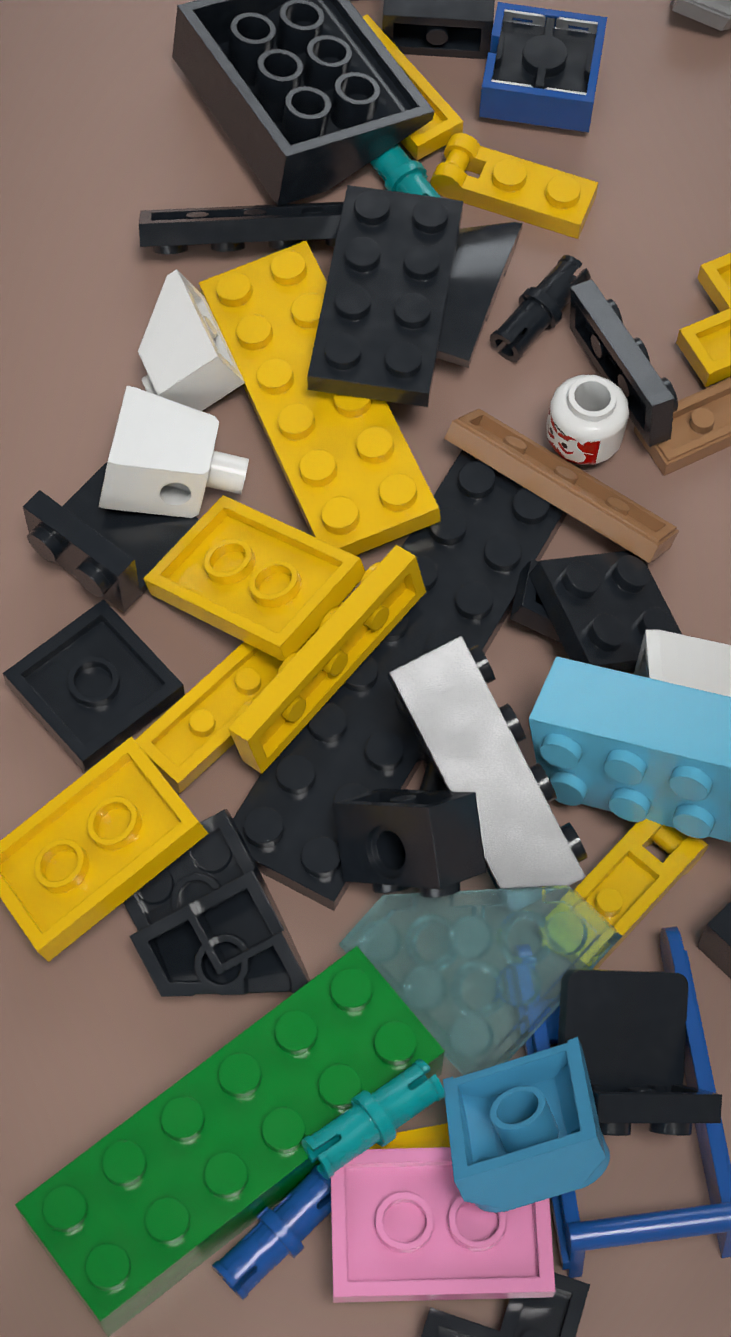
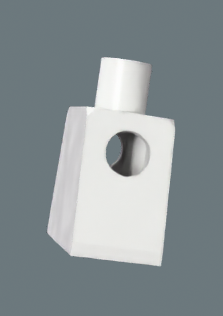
M126 386L98 507L193 518L199 515L206 487L241 495L249 459L214 451L219 421L215 416L136 387Z

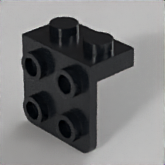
M106 462L63 506L39 490L23 506V511L29 531L27 539L35 551L46 560L58 563L74 575L90 593L97 597L105 598L125 613L148 589L143 578L199 519L196 516L185 518L98 507L107 467Z
M570 969L562 977L558 1045L568 1043L569 1039L578 1037L583 1049L599 1125L603 1135H631V1123H649L650 1132L685 1136L692 1134V1123H721L722 1094L683 1085L688 981L680 973Z

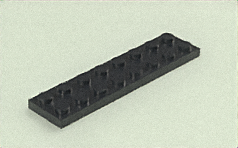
M464 450L460 452L434 494V499L440 510L441 522L409 534L401 547L416 556L426 593L263 774H260L233 818L260 873L335 911L351 882H345L343 879L332 803L378 788L406 789L423 761L421 760V754H419L421 742L387 677L389 672L460 636L464 639L468 649L478 644L485 654L513 607L520 571L531 559L538 562L541 560L567 516L566 512Z

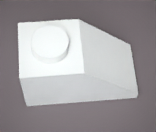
M176 269L167 275L138 349L140 358L148 373L142 378V382L147 392L203 411L243 385L245 381L205 297Z

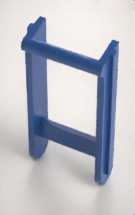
M678 927L662 928L660 932V948L664 972L680 973L688 981L684 1061L687 1086L716 1093L687 950H684ZM530 944L516 946V971L513 972L526 1056L549 1049L550 1044L558 1043L560 999L542 1001L535 957ZM722 1119L721 1123H695L710 1205L580 1221L575 1191L550 1198L562 1270L567 1269L568 1277H582L585 1251L710 1234H717L721 1258L731 1257V1162Z

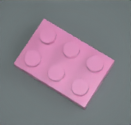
M450 1147L367 1149L334 1172L335 1175L331 1177L333 1303L546 1298L554 1296L555 1278L549 1198L498 1213L487 1212L478 1208L474 1203L465 1202L454 1182Z

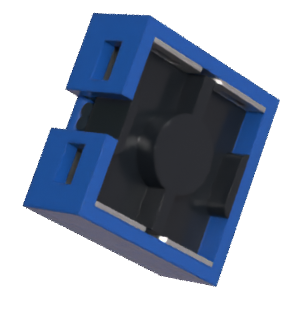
M498 2L491 35L490 53L488 52L482 82L479 117L589 133L607 17Z

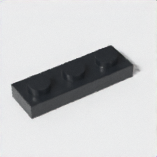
M592 279L571 286V331L601 376L611 380L621 388L628 400L629 417L648 446L651 447L670 440L673 412H676L678 409L677 395L673 385L666 377L660 378L652 367L644 343L638 337L632 338L623 325L620 310L614 300H606Z

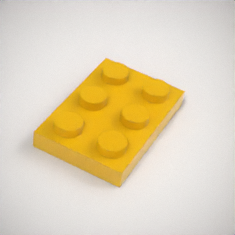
M222 495L143 580L150 594L284 661L290 654L297 652L320 627L325 615L342 603L360 583L366 571L360 557Z
M131 736L0 840V898L37 952L49 962L209 833Z

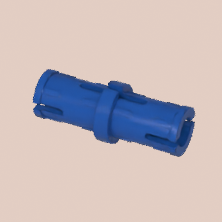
M315 1165L311 1172L272 1210L265 1206L256 1215L259 1223L219 1261L212 1264L218 1275L223 1277L224 1282L242 1300L288 1254L295 1258L304 1249L301 1241L331 1213V1178L325 1179L316 1169L318 1165Z

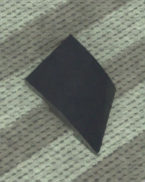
M508 222L460 229L437 358L469 368L484 323L489 318L503 276L505 277L523 223Z
M224 809L200 822L209 834L123 902L138 932L130 935V938L161 997L194 996L196 994L295 993L311 981L278 907L228 809Z

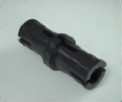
M563 255L558 260L557 265L537 287L527 288L519 297V307L498 330H495L490 335V342L494 348H497L503 341L507 343L498 352L502 357L509 361L517 362L545 329L554 328L561 321L562 310L570 302L571 286L591 279L587 268L583 269L577 277L573 275L582 266V262L573 256Z

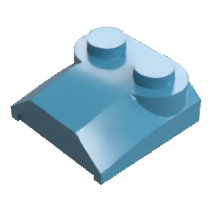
M578 1037L569 1039L568 1043L457 1078L452 1076L443 1079L454 1182L465 1202L474 1203L478 1208L487 1212H505L585 1188L595 1182L608 1167L610 1151L600 1129L585 1057Z

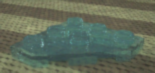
M563 885L459 891L448 896L432 898L422 897L420 893L383 895L338 945L346 953L356 946L359 947L445 1050L444 1056L462 1075H466L508 1062L560 1005L561 980L565 972L570 969H593L619 941L622 935L575 889Z

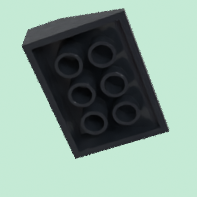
M195 0L177 5L172 58L277 206L330 190L433 120L435 112L350 0Z

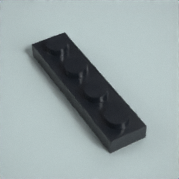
M344 202L285 204L282 206L255 205L140 210V247L153 246V251L158 254H178L186 252L188 245L211 244V249L219 252L242 250L245 248V242L268 241L270 248L285 249L301 243L303 240L325 239L327 245L335 246Z

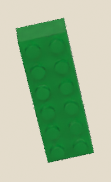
M356 946L25 1196L15 1206L31 1233L107 1337H109L257 1220L256 1215L265 1206L272 1209L311 1172L315 1165L321 1164L319 1160L313 1163L310 1161L302 1146V1139L308 1135H313L352 1108V1098L360 1092L366 1090L372 1094L411 1067L412 1063L418 1059L425 1061L431 1068L425 1074L427 1079L434 1074L439 1077L442 1074L445 1050L359 947Z

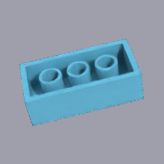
M556 656L529 716L536 764L539 763L547 774L557 796L555 800L569 806L583 804L611 811L618 817L631 822H641L648 819L661 825L676 828L681 833L693 838L712 837L731 842V697Z

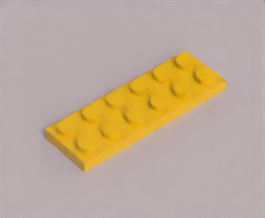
M303 241L200 281L199 286L245 381L243 386L312 536L356 556L441 522L440 510L386 401L308 390L307 375L327 281L307 241Z

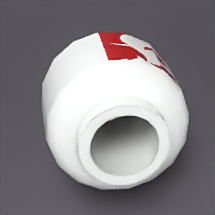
M578 375L567 379L555 390L546 423L547 439L553 450L565 460L579 465H595L608 460L619 450L629 418L626 396L621 388L611 380L597 375Z

